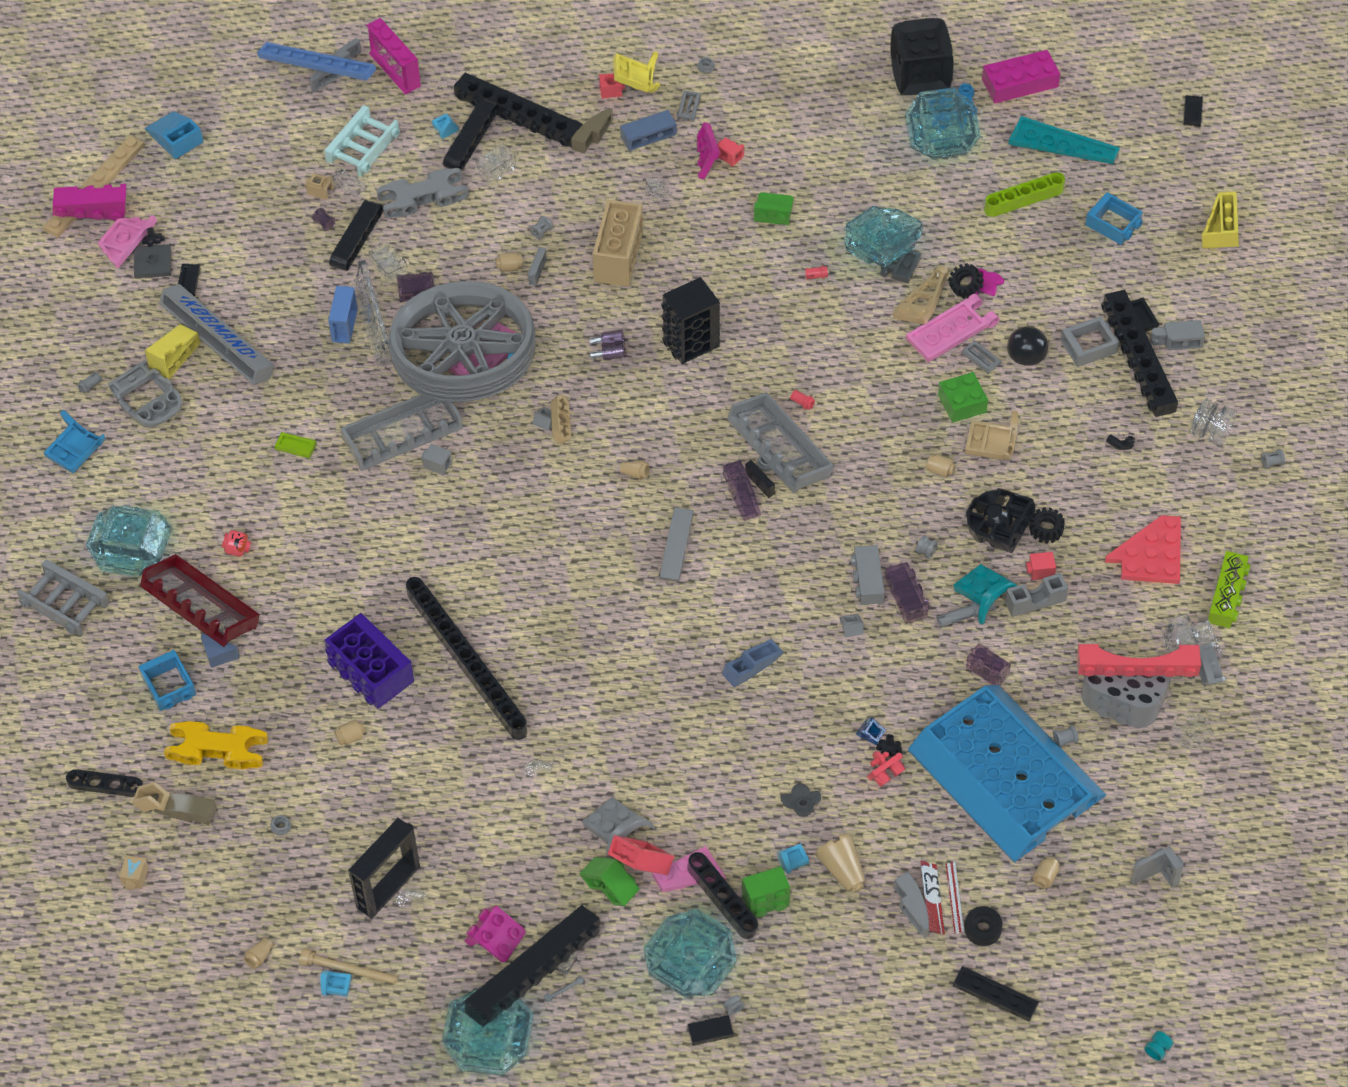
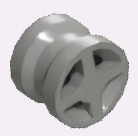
M923 535L916 546L915 552L918 554L923 553L926 558L930 559L937 549L938 542L935 540L931 541L927 536Z

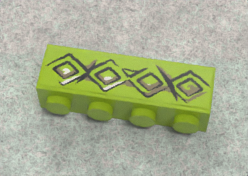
M1230 551L1225 552L1207 623L1230 628L1232 622L1236 623L1239 611H1235L1236 606L1240 607L1243 596L1239 595V593L1244 591L1247 581L1243 577L1244 575L1248 576L1251 566L1247 564L1249 556Z

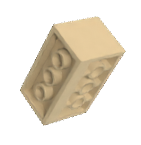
M607 199L593 251L594 282L630 286L643 235L642 204Z

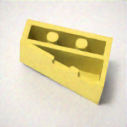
M1218 192L1212 207V213L1207 220L1205 231L1202 233V247H1238L1237 192Z
M181 324L145 350L149 368L151 370L155 368L165 379H170L201 344L198 333Z

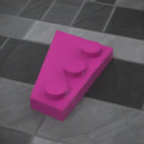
M707 122L703 123L697 134V152L700 153L697 162L698 166L701 167V170L698 172V178L700 179L706 178L712 164L718 159L720 154L711 125Z

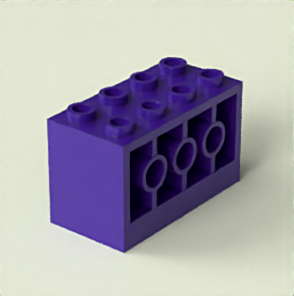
M362 613L358 614L324 640L328 664L333 669L336 667L339 670L340 676L345 681L349 680L352 683L353 689L357 693L361 692L370 706L374 705L377 709L381 708L414 682L411 661Z

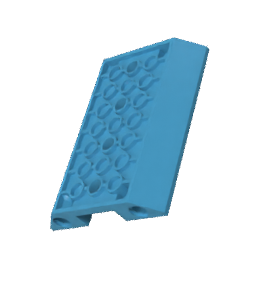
M985 685L925 727L908 748L912 756L1014 863L1044 842L1046 833L1071 814L1077 818L1106 796L1102 789L999 685ZM970 719L973 721V724L965 725L963 720ZM992 746L998 747L1000 751L993 753L989 748ZM1018 774H1023L1027 777V779L1021 781L1018 780L1016 776ZM1045 802H1050L1054 805V807L1051 809H1047L1043 806V804Z

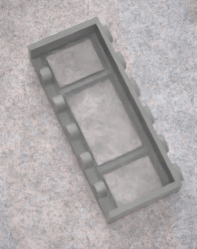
M767 392L732 404L727 420L794 494L802 487L830 478L834 465Z
M421 394L371 416L364 417L359 421L347 424L341 428V433L360 470L363 471L463 429L461 415L453 402L437 400Z

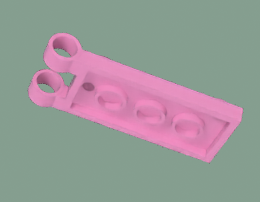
M972 294L964 301L906 334V339L929 363L987 327L992 328L997 325L1000 318L993 311L988 312L981 318L974 310L979 308L983 301L977 294Z

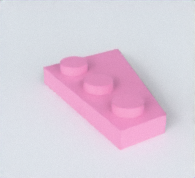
M706 846L695 851L703 853L726 880L725 875ZM691 854L673 862L668 875L652 873L662 892L698 885L687 869L688 859ZM700 862L692 863L695 867L702 866ZM711 877L705 878V880L709 883L715 881Z

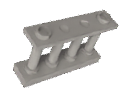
M46 559L41 564L44 576L28 594L20 589L17 591L19 602L25 608L30 607L62 625L70 634L76 633L82 636L83 632L80 623L95 606L106 608L110 604L107 593ZM54 579L59 582V585L44 602L35 598L50 580L53 581ZM70 588L74 591L73 595L58 611L50 607L65 589ZM85 597L89 599L87 605L73 620L65 616L79 598Z

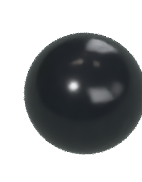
M1020 327L1010 335L1007 342V351L1010 358L1018 364L1026 366L1036 365L1042 362L1048 353V340L1045 334L1036 327Z

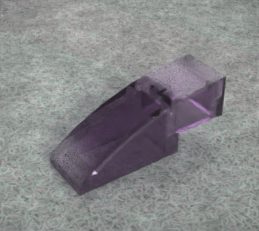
M741 460L723 465L724 478L743 521L761 516L756 496Z

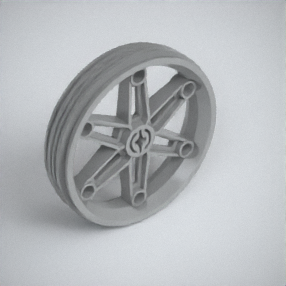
M474 281L446 283L417 294L398 311L392 322L389 334L391 360L395 370L405 384L424 396L450 402L480 400L508 389L526 373L532 362L536 347L533 319L524 303L514 294L501 287ZM475 307L482 309L467 320H464L455 308ZM433 314L438 316L442 326L438 328L412 329L416 324ZM450 315L457 326L451 328L446 317ZM506 315L516 322L521 333L493 331L492 329ZM490 316V318L487 319L478 329L474 330V328L478 324H480L486 317ZM403 348L434 352L420 367H417L409 361ZM451 352V354H450L449 356H447L441 363H439L437 366H435V364H436L446 353ZM473 353L479 363L477 367L468 358ZM514 353L505 362L492 369H489L483 354ZM459 361L470 373V375L459 376L442 375Z

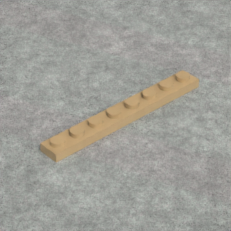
M129 135L79 189L92 185L94 188H104V185H108L145 146L144 142ZM53 216L43 226L45 232L59 238L75 221L76 217Z

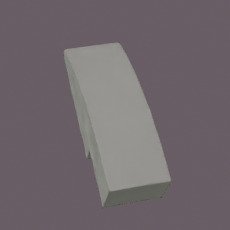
M906 872L895 879L894 890L902 898L900 899L901 911L925 939L928 937L929 930L926 904L915 880L909 872Z

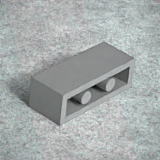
M878 545L854 547V554L851 555V565L855 566L856 569L853 571V580L858 583V587H855L856 598H860L861 605L884 603L885 592Z

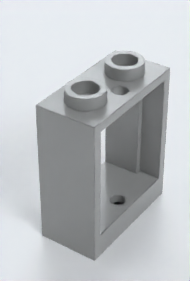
M1102 316L1066 328L1061 333L1060 341L1077 367L1117 353L1119 340L1116 335H1113L1109 324L1103 320ZM1099 330L1107 343L1083 351L1075 338Z

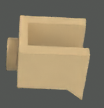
M313 173L311 178L308 177L305 181L307 195L327 200V189L333 190L334 188L332 175L326 177Z
M156 782L138 786L132 803L143 812L154 809L164 811L170 794Z

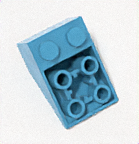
M174 111L145 128L174 159L179 158L203 143L201 128L191 118Z

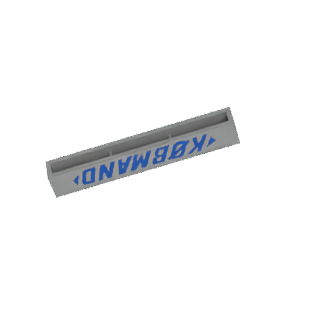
M177 284L162 290L159 304L187 328L197 332L199 338L253 385L271 378L274 364L184 287Z

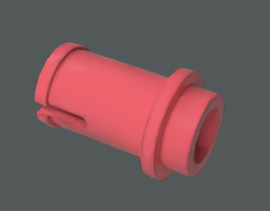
M821 265V267L805 268L806 280L814 278L825 279V277H828L827 266L823 267Z
M794 390L791 394L790 400L802 405L805 410L813 408L815 400L812 396H807L798 390Z

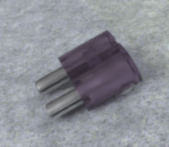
M623 329L602 332L600 337L589 339L590 344L602 343V351L591 352V358L603 357L604 360L626 357Z

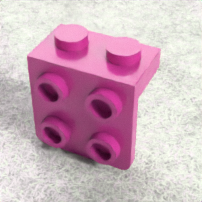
M497 905L487 909L484 908L478 915L479 920L476 925L473 924L466 933L468 936L464 942L470 946L480 944L500 962H506L524 937L526 931Z

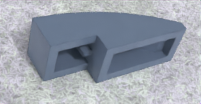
M770 639L743 651L740 658L726 663L722 675L733 687H736L771 665L783 655V651Z

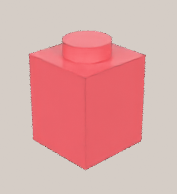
M1053 552L1029 555V562H1026L1027 574L1030 573L1031 580L1055 575L1056 565Z

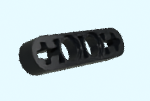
M73 769L66 775L67 784L71 789L134 797L138 787H135L134 790H131V787L134 784H137V786L143 785L141 779L137 777ZM76 776H78L79 779L73 782L72 779H75ZM97 778L101 780L100 783L96 786L90 785V782L93 779ZM113 781L120 782L117 788L109 787Z

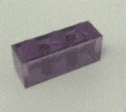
M908 562L888 567L885 570V580L905 624L926 619L928 617V610H930L928 600L923 597L922 586L920 583L917 584L915 571L913 568L910 569Z

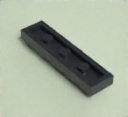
M964 966L961 967L953 982V987L1028 1022L1031 1021L1039 1005V1001Z

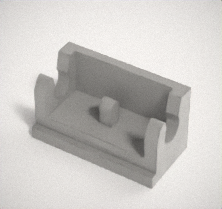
M1214 642L1199 646L1201 659L1199 674L1204 687L1226 680L1225 676L1222 675L1214 650Z

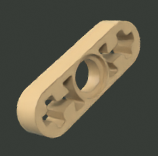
M558 395L551 400L552 435L557 443L563 444L571 438L570 411L567 399L562 395Z

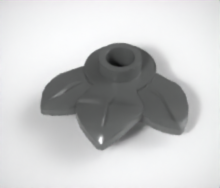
M798 783L793 786L791 794H782L780 798L786 808L794 809L798 816L806 817L811 814L814 805L821 801L820 791L810 792L807 785Z

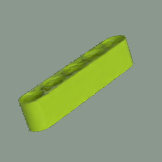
M1055 172L989 194L985 199L984 212L987 216L995 217L1060 195L1064 190L1065 176Z

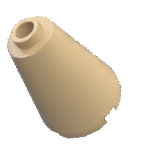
M850 833L838 836V840H830L816 850L815 855L848 892L853 891V893H856L864 888L863 884L866 881L853 837Z

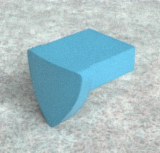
M447 113L432 120V125L440 133L441 138L448 137L459 130L458 125Z
M801 844L777 852L779 862L787 874L791 873V870L809 864V859Z
M329 970L322 971L320 978L322 995L348 996L352 979L351 974L331 972Z

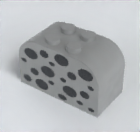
M1105 675L1084 676L1081 698L1089 709L1097 712L1102 717H1110L1123 725L1127 724L1132 727L1143 728L1151 725L1156 720L1167 697L1171 677H1146L1144 675H1134L1131 677L1125 675L1110 677Z

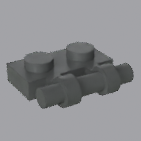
M894 246L888 252L886 262H883L880 275L886 277L888 273L892 272V279L909 284L922 253L906 248L900 253L899 248Z

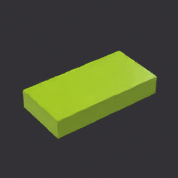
M281 432L274 447L275 450L310 459L317 443L315 440Z

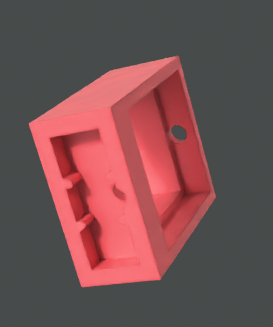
M614 835L607 853L634 869L668 875L675 857L647 841Z

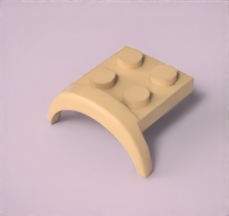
M1014 410L1012 412L1011 426L972 420L965 454L1011 460L1017 437L1018 411Z

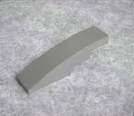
M357 38L353 39L333 53L332 56L352 59L362 53L360 41ZM316 70L310 78L311 91L314 93L342 76Z
M674 508L660 579L680 580L694 510Z

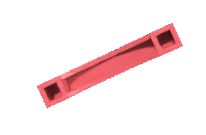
M1079 644L1077 650L1078 675H1105L1108 677L1114 675H1125L1127 677L1134 675H1144L1146 677L1199 676L1201 668L1199 645H1179L1177 650L1162 656L1131 658L1107 652L1099 648V644Z

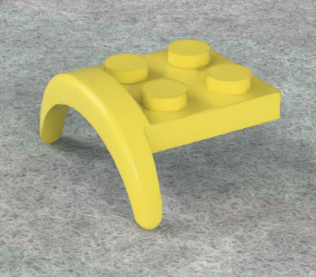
M653 52L647 65L616 53L613 57L614 80L637 90L639 89L651 94L660 87L658 82L653 85V72L658 52Z

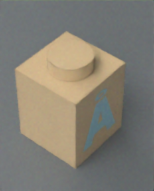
M125 856L119 875L122 886L129 890H134L135 888L142 889L149 868L146 858Z

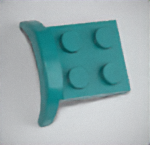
M982 564L953 584L954 591L980 605L978 622L981 625L985 623L988 610L994 601L1005 593L1008 588L1018 586L1016 583Z

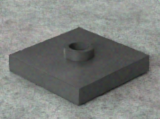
M170 244L153 245L152 247L141 246L134 249L135 279L171 276Z

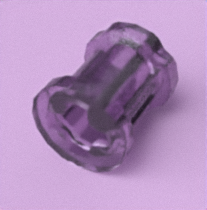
M324 208L317 209L312 215V220L318 222L324 231L329 230L335 225V218L330 217Z

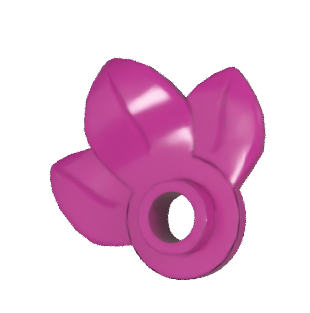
M978 268L984 279V283H982L984 286L979 289L985 294L995 296L997 285L1004 284V279L995 272H987L984 269Z

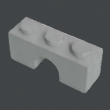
M1061 573L1043 578L1041 585L1032 590H1028L1025 584L1008 588L1006 590L1005 603L1011 616H1018L1066 601L1068 586Z

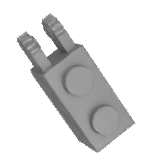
M1201 320L1164 323V327L1152 329L1150 342L1153 345H1165L1170 351L1203 348L1205 335Z

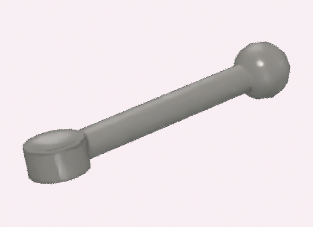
M579 976L576 978V981L556 992L545 994V1001L551 1002L553 997L577 984H583L584 979Z

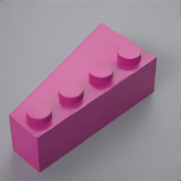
M127 183L120 184V187H112L109 184L104 185V188H94L93 185L86 186L83 189H79L77 186L54 188L53 215L116 221L118 218H125Z

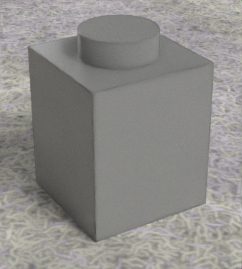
M430 444L429 448L424 450L421 457L425 469L441 475L446 473L452 463L451 451L434 444Z

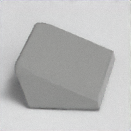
M542 407L535 412L533 425L549 430L552 426L551 410Z
M858 613L839 617L845 637L864 634L863 622Z

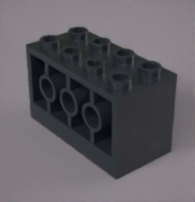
M702 277L662 294V341L666 347L671 349L675 360L678 359L681 364H684L720 347V301Z

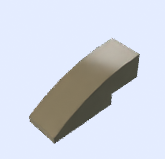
M608 108L585 122L571 138L572 150L585 154L592 142L599 144L613 121V109Z
M169 793L170 797L165 810L154 809L156 813L189 823L196 821L209 825L217 810L215 800L187 794Z

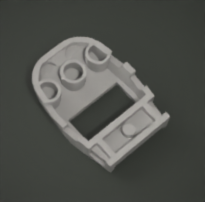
M142 361L108 383L111 392L123 411L143 427L158 426L175 416L182 408L181 396L177 389L175 390L172 386V382L160 375V372L155 368L151 370L147 367L146 361ZM152 379L164 393L134 411L123 400V397Z

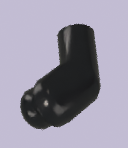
M1110 434L1106 442L1117 450H1128L1134 447L1135 438L1127 436L1125 440H1119Z

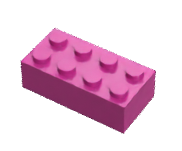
M1048 49L983 66L982 81L994 104L1059 87L1060 72Z

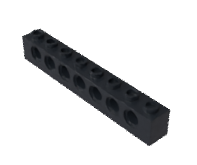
M466 72L454 84V93L457 99L471 103L474 107L481 98L495 102L499 105L497 115L502 119L530 129L533 133H539L547 139L555 140L563 146L572 148L571 138L583 125V123Z
M1126 290L1104 294V300L1101 303L1102 311L1107 313L1109 326L1114 328V335L1117 336L1121 343V351L1123 355L1126 354L1128 366L1134 371V379L1141 386L1142 396L1147 399L1149 411H1152L1155 417L1175 413L1178 400Z

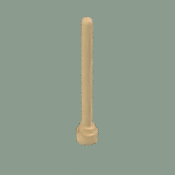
M303 948L300 954V965L317 964L395 984L398 981V978L394 975L316 956V953H313L310 949Z

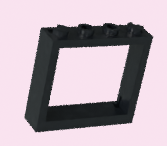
M397 818L348 869L356 908L370 919L374 918L420 868L414 827L410 822L406 823ZM400 847L402 858L372 889L370 878Z

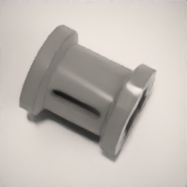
M541 216L539 222L530 227L531 234L538 239H542L544 233L553 227L551 220Z
M1277 449L1276 452L1271 453L1263 452L1261 453V462L1264 468L1268 469L1273 465H1284L1285 456L1282 449Z
M1070 725L1067 729L1061 731L1054 730L1053 738L1055 743L1062 747L1063 744L1072 741L1074 743L1078 742V733L1074 725Z

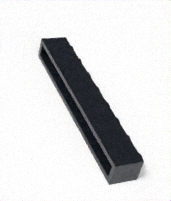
M583 905L578 907L465 1000V1014L482 1027L486 1026L489 1022L495 1021L501 1012L508 1010L518 998L524 997L530 988L537 986L547 974L553 973L558 965L566 962L576 950L582 949L591 938H595L600 932V918Z

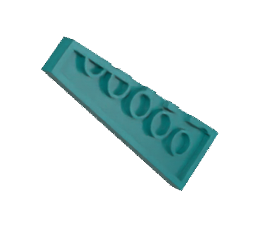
M1023 116L1020 117L1008 143L1013 146L1114 164L1120 147Z

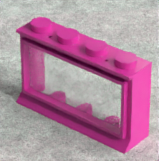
M381 18L367 24L371 49L369 54L405 95L421 87L418 58Z

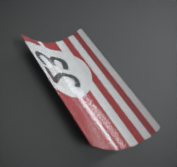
M921 860L929 930L938 934H947L938 864H931ZM954 861L945 864L953 934L964 931L956 864Z

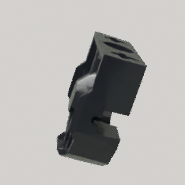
M1002 488L985 491L978 497H974L966 510L970 534L978 543L982 544L985 539L991 547L1013 553L1036 512L1034 499ZM1008 495L1010 499L1006 506H1004L1005 497ZM972 509H976L977 512L982 513V515L973 512ZM989 527H991V530H992V531L990 532V534H988V531H989L988 528H989Z

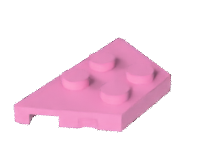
M150 216L149 219L141 220L140 217H132L130 219L118 218L100 239L98 245L114 266L119 268L146 236L147 228L153 227L157 219L155 216Z

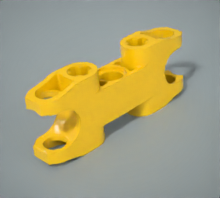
M187 721L170 724L169 730L171 735L184 738L185 741L178 746L165 747L164 755L169 760L189 765H200L203 757L215 758L216 756V758L224 759L223 764L228 768L248 769L263 767L264 761L262 756L248 752V749L253 745H265L268 743V734L262 730L237 725L231 727L230 733L209 732V726L202 722Z

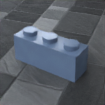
M665 110L621 125L620 135L628 151L677 135V124L669 110Z

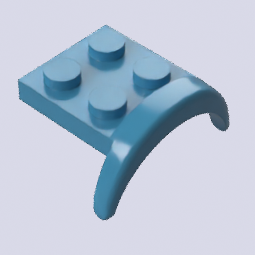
M62 410L60 415L68 427L43 453L45 457L74 474L91 454L105 441V435L97 436L78 424L65 410Z

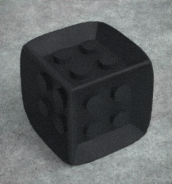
M924 18L894 24L891 32L890 55L893 75L900 94L920 95L949 89L953 78L954 58L952 43L945 21L941 18Z

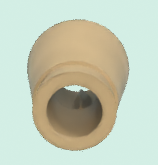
M645 461L622 462L620 472L639 479L647 478L649 463H645Z
M263 938L245 952L244 962L253 969L262 966L273 946L272 942L267 938Z

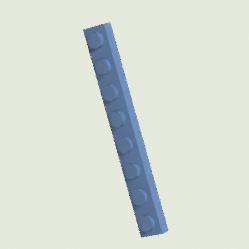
M266 42L257 52L258 57L262 59L366 81L376 71L374 64Z

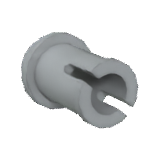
M93 372L86 379L79 381L78 388L82 393H89L92 387L102 381V378L98 373Z

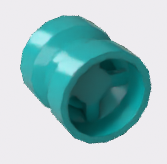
M1156 1031L1152 1036V1041L1148 1042L1144 1047V1051L1154 1060L1162 1061L1166 1055L1165 1051L1170 1050L1174 1043L1167 1034L1162 1031Z

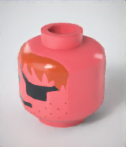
M231 530L229 533H225L222 548H224L226 554L242 557L244 552L248 553L251 542L248 541L246 533Z

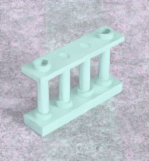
M363 105L324 150L326 162L332 164L336 159L346 161L356 166L358 176L362 177L364 173L370 170L373 162L390 142L398 137L400 133L398 120L395 119L390 126L372 119L369 107ZM369 124L384 131L381 137H377L362 130V128ZM355 136H361L375 144L369 149L352 140ZM350 147L365 154V156L358 160L343 153V150Z

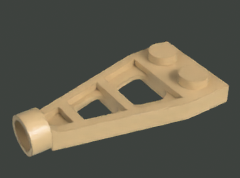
M938 265L923 283L900 302L893 312V317L898 320L926 324L935 311L946 281L945 279L949 274L948 270L944 266ZM928 287L935 288L933 293L926 292L925 290ZM918 298L928 300L926 306L913 303Z

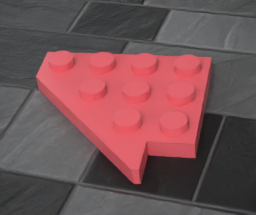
M1161 515L1109 553L1105 558V562L1121 563V580L1179 584L1181 517Z

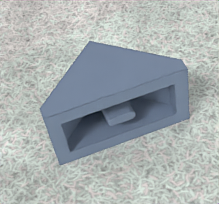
M202 633L201 640L211 668L239 658L237 646L227 643L223 647Z

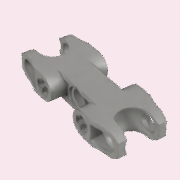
M458 168L433 171L428 175V180L409 184L406 179H400L377 189L379 200H394L383 207L385 218L405 217L415 214L418 211L417 206L424 205L425 203L436 202L439 207L452 205L468 198L469 193L467 186L451 185L462 180V172ZM396 209L394 212H388L389 210Z

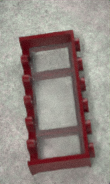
M177 554L143 570L140 582L141 588L221 646L225 647L229 641L257 628L260 617L259 613Z

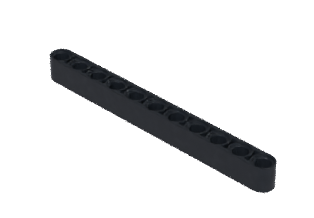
M419 577L409 578L406 582V590L410 601L510 736L516 740L524 739L527 735V721L422 579Z

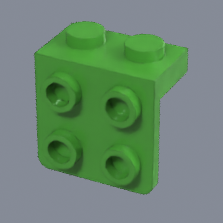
M759 193L758 200L754 205V221L789 225L793 196Z

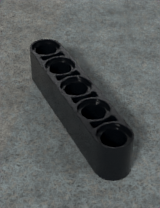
M484 98L478 101L443 160L444 167L463 170L499 110L497 103Z
M369 200L363 201L332 252L329 260L330 266L344 271L350 269L371 234L372 229H374L383 213V205Z
M701 852L692 853L688 859L687 869L689 874L737 933L744 939L753 938L758 929L757 918L708 858ZM700 862L702 866L695 867L692 863ZM711 877L715 881L709 883L705 880V878ZM725 893L728 897L720 898L718 894ZM736 908L740 913L733 914L730 910ZM749 924L753 926V929L746 930L743 926Z

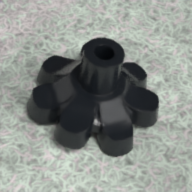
M153 227L147 228L148 235L142 239V244L152 247L154 243L159 244L161 241H164L165 237L161 233H155Z
M888 734L886 735V740H879L876 750H881V754L886 751L890 756H895L896 752L902 753L901 742L894 741V736Z

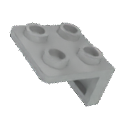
M1171 847L1164 850L1162 848L1158 849L1153 855L1147 858L1142 857L1135 862L1131 882L1134 885L1161 872L1173 888L1179 885L1184 866L1180 856L1175 855Z

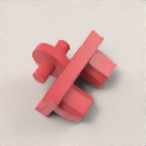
M875 751L872 754L874 760L870 764L872 767L876 765L879 767L867 775V778L870 781L874 779L882 787L891 780L885 770L889 768L895 777L902 773L905 767L900 760L903 758L901 753L899 752L886 761L885 759L889 757L886 751L883 754Z

